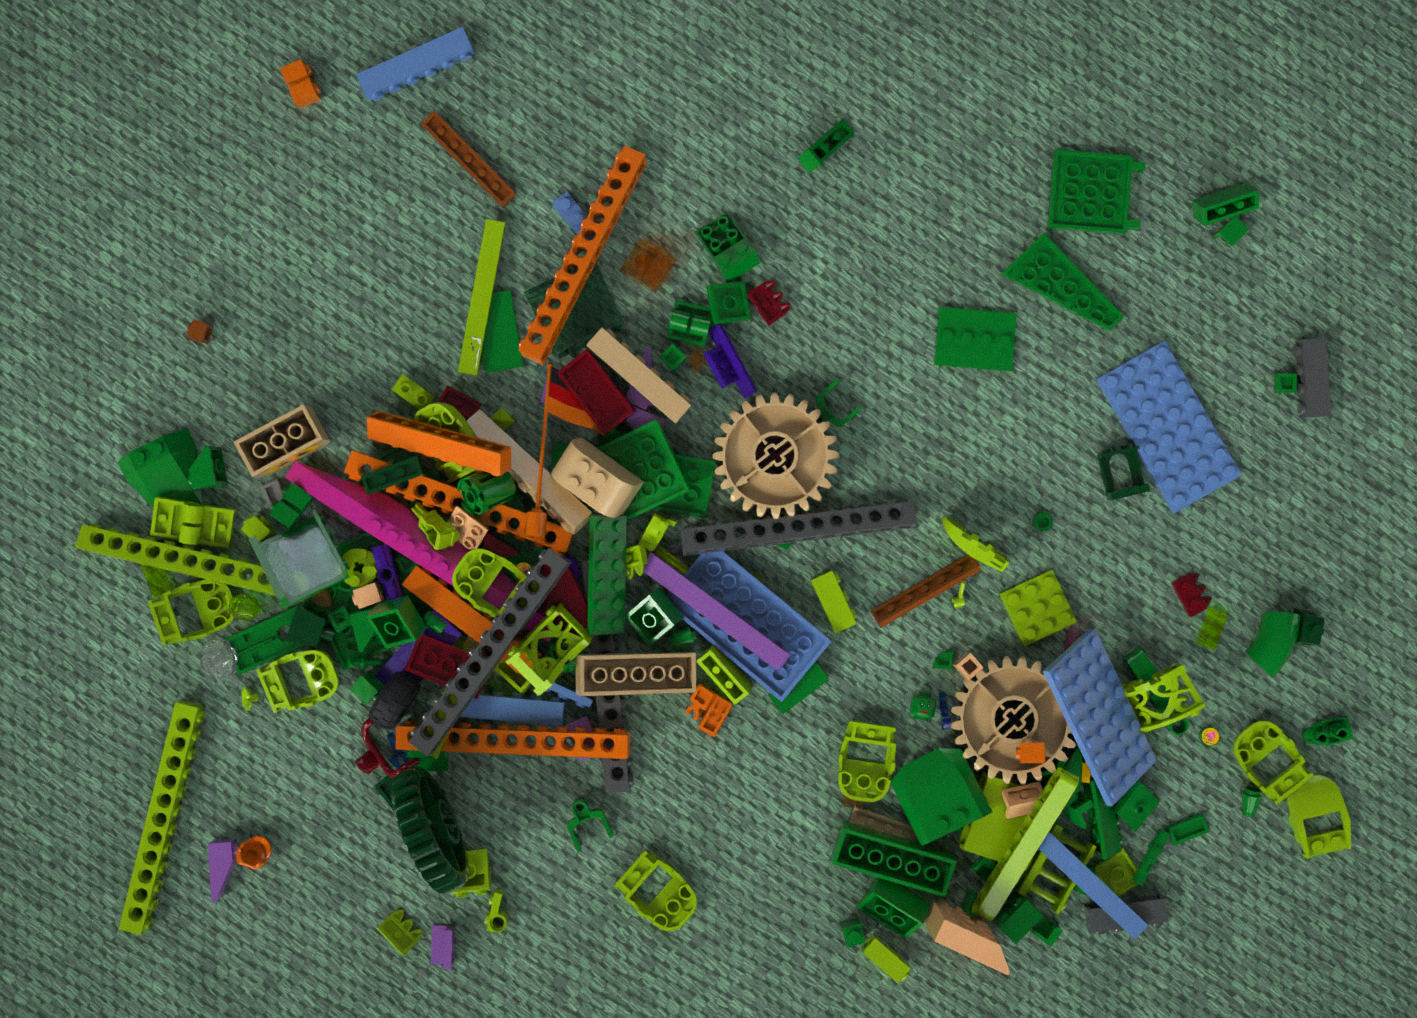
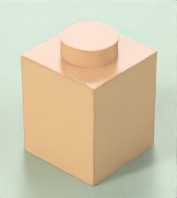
M379 582L352 590L354 593L352 595L353 602L359 609L386 600Z
M966 652L953 664L957 671L967 680H970L984 668L970 652Z

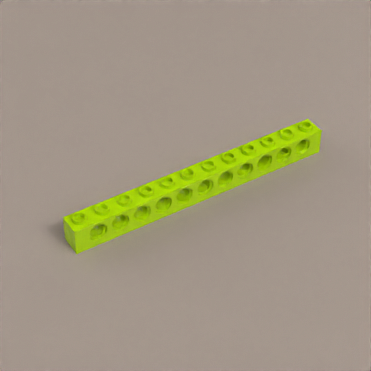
M90 523V526L82 524L75 544L76 548L83 551L276 596L270 582L265 583L267 576L260 562L254 565L250 564V560L239 558L238 561L232 560L230 555L220 553V556H215L209 550L201 549V552L194 551V547L183 545L181 548L171 541L164 540V543L157 542L158 539L146 536L143 539L139 538V534L127 532V535L120 533L121 530L111 527L108 530L102 529L103 526ZM104 536V541L99 544V539ZM122 540V546L117 548L118 543ZM141 545V550L136 553L137 546ZM160 549L159 555L154 557L155 551ZM178 553V559L173 561V556ZM197 557V563L191 566V561ZM216 562L215 568L210 570L211 563ZM232 566H234V567H235L234 572L229 575V574H228L229 568L232 567ZM253 570V576L247 579V573ZM295 571L293 575L302 591L308 590L311 579L306 577V573Z
M184 700L175 702L119 930L142 935L153 924L151 915L158 904V899H156L157 892L161 890L163 880L160 879L162 873L167 868L168 862L165 859L172 848V843L170 842L171 835L173 836L177 829L175 819L181 812L180 799L185 795V780L188 779L191 773L189 764L196 753L194 744L200 736L199 724L205 717L204 705ZM185 718L190 721V727L185 726ZM180 737L185 740V746L180 744ZM175 756L180 758V765L175 762ZM171 775L176 778L175 784L170 780ZM166 794L171 797V802L166 800ZM161 813L166 815V821L162 820ZM156 832L161 834V840L157 838ZM152 851L156 852L157 859L152 856ZM147 870L152 872V877L147 875ZM142 888L147 891V896L142 893ZM137 907L142 909L143 915L139 914Z

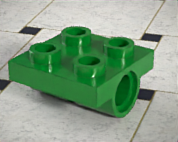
M676 300L667 339L705 348L712 319L710 308Z

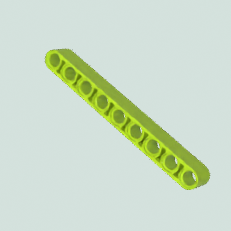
M1061 767L1056 769V772L1053 773L972 905V912L989 921L996 917L1078 786L1079 776Z

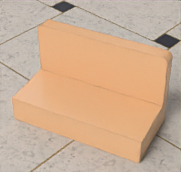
M1040 782L1002 790L1001 795L1007 806L1005 814L1007 819L1029 814L1043 791Z

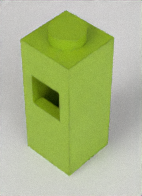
M873 933L866 943L862 945V953L897 983L901 979L905 980L911 969L909 963Z

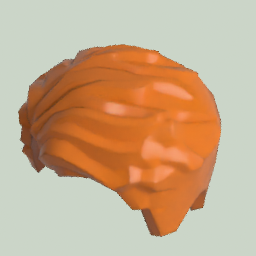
M258 835L242 842L236 851L237 863L252 869L263 868L271 854L270 842L267 841V838Z

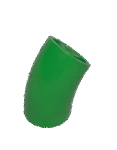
M1288 612L1261 614L1257 635L1245 652L1272 678L1282 669L1294 649L1298 638L1301 615Z

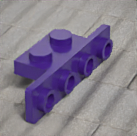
M717 324L708 331L716 348L707 351L703 355L721 388L736 383L743 398L746 399L756 393L757 389L722 324Z

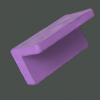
M433 925L431 964H444L443 969H452L455 957V925Z

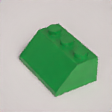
M876 877L856 908L901 937L907 938L924 924L930 905L895 882Z

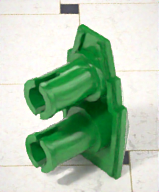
M1348 716L1319 720L1320 722L1311 724V727L1302 731L1304 743H1312L1317 746H1330L1354 739Z

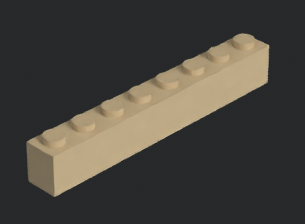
M479 409L466 421L477 435V438L511 447V469L507 472H510L520 489L525 493L528 492L536 503L539 463ZM543 468L540 506L542 505L551 518H556L565 531H570L575 535L590 521L592 512L572 493L555 481L552 475Z

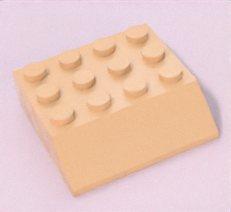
M932 898L924 922L933 940L1009 975L1010 971L1001 946L996 940V936L992 934V930L988 928V924L984 922L985 919L981 918L979 920L963 912L959 906L953 908L949 906V902L942 898L938 900Z

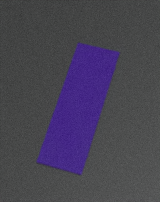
M434 609L431 614L434 613L447 626L440 635L428 626H426L427 628L422 634L453 646L462 633ZM416 641L403 644L375 677L386 685L393 674L404 671L420 682L423 677L405 670Z

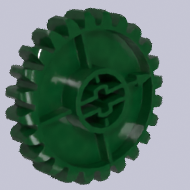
M412 766L399 772L393 778L391 798L394 804L393 810L398 820V829L402 832L403 842L408 847L411 859L415 861V867L418 872H421L423 879L438 893H450L463 887L468 881L469 860L466 853V845L462 839L461 829L458 827L455 815L449 802L446 800V795L443 790H440L438 782L423 767Z

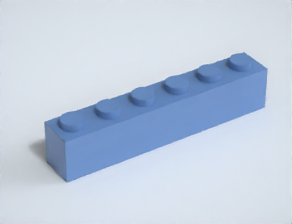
M461 27L356 74L368 100L378 101L388 92H398L401 90V86L416 84L419 78L424 76L431 77L437 73V70L442 68L449 69L459 60H469L475 52L464 28Z
M482 689L479 699L473 698L460 716L562 726L564 724L566 701L561 700L558 696H550V699H543L542 695L538 696L537 694L523 697V693L512 692L511 695H503V691H492V694L484 693Z

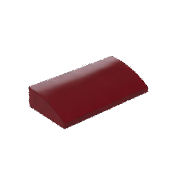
M590 349L584 350L557 372L558 376L603 435L637 412Z
M549 565L543 567V573L546 576H549L551 573ZM569 566L541 606L544 612H546L552 605L556 607L562 603L563 607L587 629L588 603ZM559 614L553 620V624L557 626L559 621H562L563 626L560 631H563L568 622ZM571 627L569 632L577 634L576 630Z

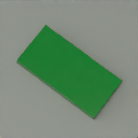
M511 290L493 293L482 351L485 373L524 367L522 354L519 351L520 340Z

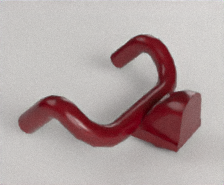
M370 718L364 721L361 727V735L369 750L355 760L356 765L363 773L369 775L380 766L388 776L394 778L399 772L420 764L419 759L414 758L396 770L392 769L370 737L369 727L375 723Z

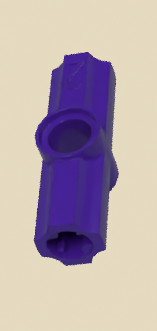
M383 544L371 548L378 570L377 577L382 583L387 601L403 597L404 593L399 580V570L395 566L390 546ZM385 569L391 570V579L385 577Z

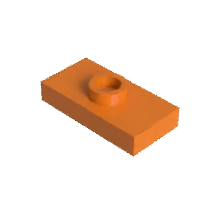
M717 694L698 728L715 737L734 703Z

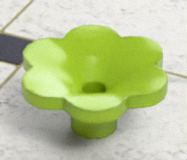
M245 686L241 691L242 706L245 707L246 711H250L252 702L258 701V694H251V691Z

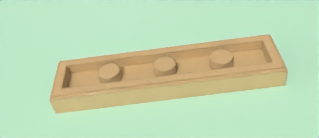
M856 805L854 806L849 822L919 842L910 824Z

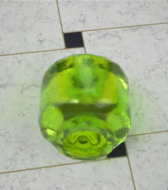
M239 594L231 599L229 611L236 619L251 621L259 615L260 606L255 597Z

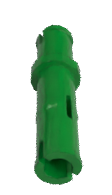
M1158 829L1152 843L1148 844V850L1131 879L1133 882L1143 887L1159 854L1162 855V849L1170 834Z

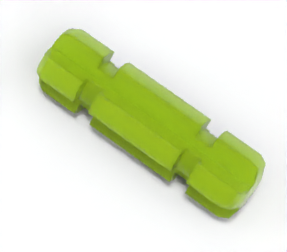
M659 546L654 553L682 575L689 569L684 563L681 564V561L670 554V552L667 553L666 549L662 546Z

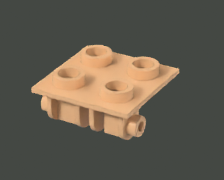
M456 506L448 520L455 527V531L458 530L460 532L458 542L470 551L478 549L479 545L484 542L483 538L489 530L459 506Z

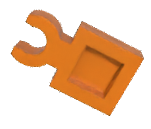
M699 683L696 687V692L690 698L693 705L686 709V714H691L694 710L696 714L693 719L699 720L702 716V709L704 711L708 710L717 694L704 684Z

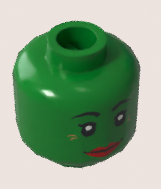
M920 692L919 695L912 697L910 714L913 715L914 719L928 721V719L934 717L937 702L931 698V694Z

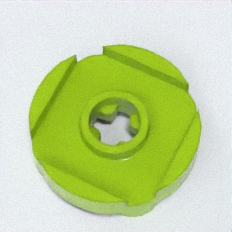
M355 548L343 555L341 560L346 559L350 567L347 570L350 578L344 580L352 587H364L375 581L378 570L371 551ZM357 562L364 565L362 573L355 571V564Z

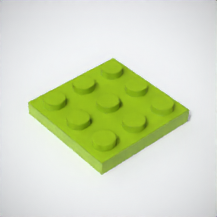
M1053 569L999 593L1024 647L1077 622Z

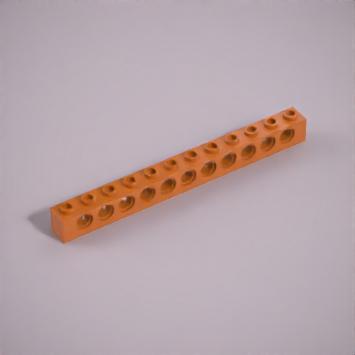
M625 145L622 151L617 153L613 168L608 170L605 184L600 186L596 201H593L590 205L588 217L583 219L579 234L573 238L570 252L565 254L561 269H558L555 273L553 285L548 287L544 302L540 303L537 308L535 320L530 322L526 337L522 338L519 343V351L523 357L541 365L545 364L647 164L645 154ZM630 168L627 172H622V169ZM616 184L621 185V187L618 189L613 188V186H615ZM607 201L613 202L609 206L604 205ZM598 218H604L600 223L595 222ZM589 235H595L593 239H587ZM582 251L587 252L583 257L578 256ZM573 268L578 269V271L574 274L569 273L570 270ZM564 285L569 286L566 291H561ZM554 303H560L558 308H552ZM547 319L552 320L549 325H547V326H544V325H543V322H544L545 320H547ZM537 337H543L541 342L534 343Z
M352 450L344 473L349 474L348 478L360 482L361 476L365 475L364 468L366 465H370L373 472L390 466L392 463ZM425 475L408 480L409 485L406 489L402 488L400 483L385 490L397 495V492L405 494V499L414 502L416 499L423 501L422 505L433 508L434 505L441 508V512L452 515L456 508V500L462 498L461 490L457 491V487ZM421 485L427 487V493L424 496L419 493ZM440 491H443L446 495V499L443 502L437 499V494ZM505 504L497 506L479 516L476 514L471 515L487 528H489V525L496 527V532L507 535V532L515 534L514 538L525 541L529 539L537 547L544 548L545 545L555 549L560 554L568 552L574 536L570 531H565L560 524L547 520L544 539L525 537L527 512ZM495 511L501 514L499 522H495L492 519V514ZM512 518H517L520 522L517 529L512 528L510 525ZM549 531L556 533L557 538L554 542H550L547 539Z
M404 720L403 723L396 726L397 750H418L409 743V740L412 738L410 734L417 725L420 727L421 724H415L413 720ZM464 722L460 723V725H453L441 750L445 752L628 759L630 757L631 732H626V729L620 728L614 729V732L606 731V728H594V731H587L586 727H575V730H567L566 726L548 729V726L544 725L536 726V728H529V725H517V728H512L509 724H498V727H491L489 723L471 726L472 723ZM453 732L459 735V741L453 739ZM472 733L478 735V742L472 740ZM491 733L497 736V743L491 741ZM510 734L516 736L517 743H512L509 740ZM529 735H533L536 738V744L529 742ZM548 736L555 738V745L548 743ZM567 737L574 738V746L567 743ZM587 737L594 740L595 745L593 747L587 745ZM605 739H612L614 741V747H608L605 743Z

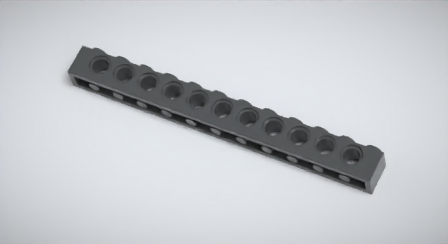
M901 499L893 504H888V502H879L876 506L861 504L857 506L858 508L851 509L849 506H843L835 511L821 509L818 513L803 511L800 512V515H794V517H790L785 513L778 519H774L773 516L769 515L761 517L760 520L745 518L742 519V522L734 523V520H727L719 525H715V523H705L702 527L687 525L684 526V529H680L683 556L914 528L917 524L913 501L907 502V499ZM891 511L897 512L898 515H899V518H898V519H893V518H891L890 515H889V512H891ZM870 514H877L880 520L873 521L870 518ZM857 516L861 522L855 524L851 521V517ZM838 518L841 521V525L835 526L831 520ZM818 520L822 523V527L815 528L812 522ZM800 523L803 529L797 531L793 528V524ZM776 525H780L783 527L784 531L782 533H777L774 531L773 527ZM760 527L765 533L763 535H756L754 529ZM737 530H743L745 536L738 538L734 533ZM718 532H723L726 538L718 540L715 535ZM703 534L707 539L704 542H698L696 536Z
M548 548V550L544 549L538 557L540 560L536 566L533 565L526 574L528 577L525 582L521 581L515 589L517 593L513 598L510 597L503 605L505 609L501 615L498 613L491 622L493 624L489 631L486 630L481 635L480 640L482 641L480 644L474 646L468 654L470 658L466 663H461L457 669V676L447 682L445 685L446 691L443 695L439 694L433 702L435 704L433 709L428 710L422 717L423 723L420 727L417 725L411 732L412 738L409 740V743L426 756L435 752L572 563L555 549ZM545 565H549L551 568L549 576L543 573ZM533 581L539 583V590L537 592L531 588ZM522 597L526 598L528 601L526 608H523L520 605V599ZM510 613L514 614L516 617V621L514 624H511L508 621V616ZM499 629L504 632L503 640L497 638L496 633ZM487 645L492 648L493 652L491 656H488L485 653V647ZM475 661L481 665L479 672L474 670L473 665ZM463 678L468 679V688L462 685ZM451 694L457 696L458 701L456 704L452 703L450 699ZM440 710L445 712V720L439 717ZM428 726L433 727V736L428 733Z
M582 560L585 598L588 603L589 560ZM609 634V640L602 641L599 635H594L590 642L591 654H601L604 650L616 653V650H619V640L615 639L614 634ZM605 695L596 696L599 728H606V731H609L611 728H626L627 717L623 716L622 708H625L624 696L615 695L612 699L607 698ZM615 709L618 714L617 717L610 718L607 715V710ZM606 738V745L608 747H614V741L610 738ZM631 755L628 759L602 758L606 794L630 791V786L633 785V774H629L628 766H631ZM621 767L624 773L619 776L615 775L613 769Z

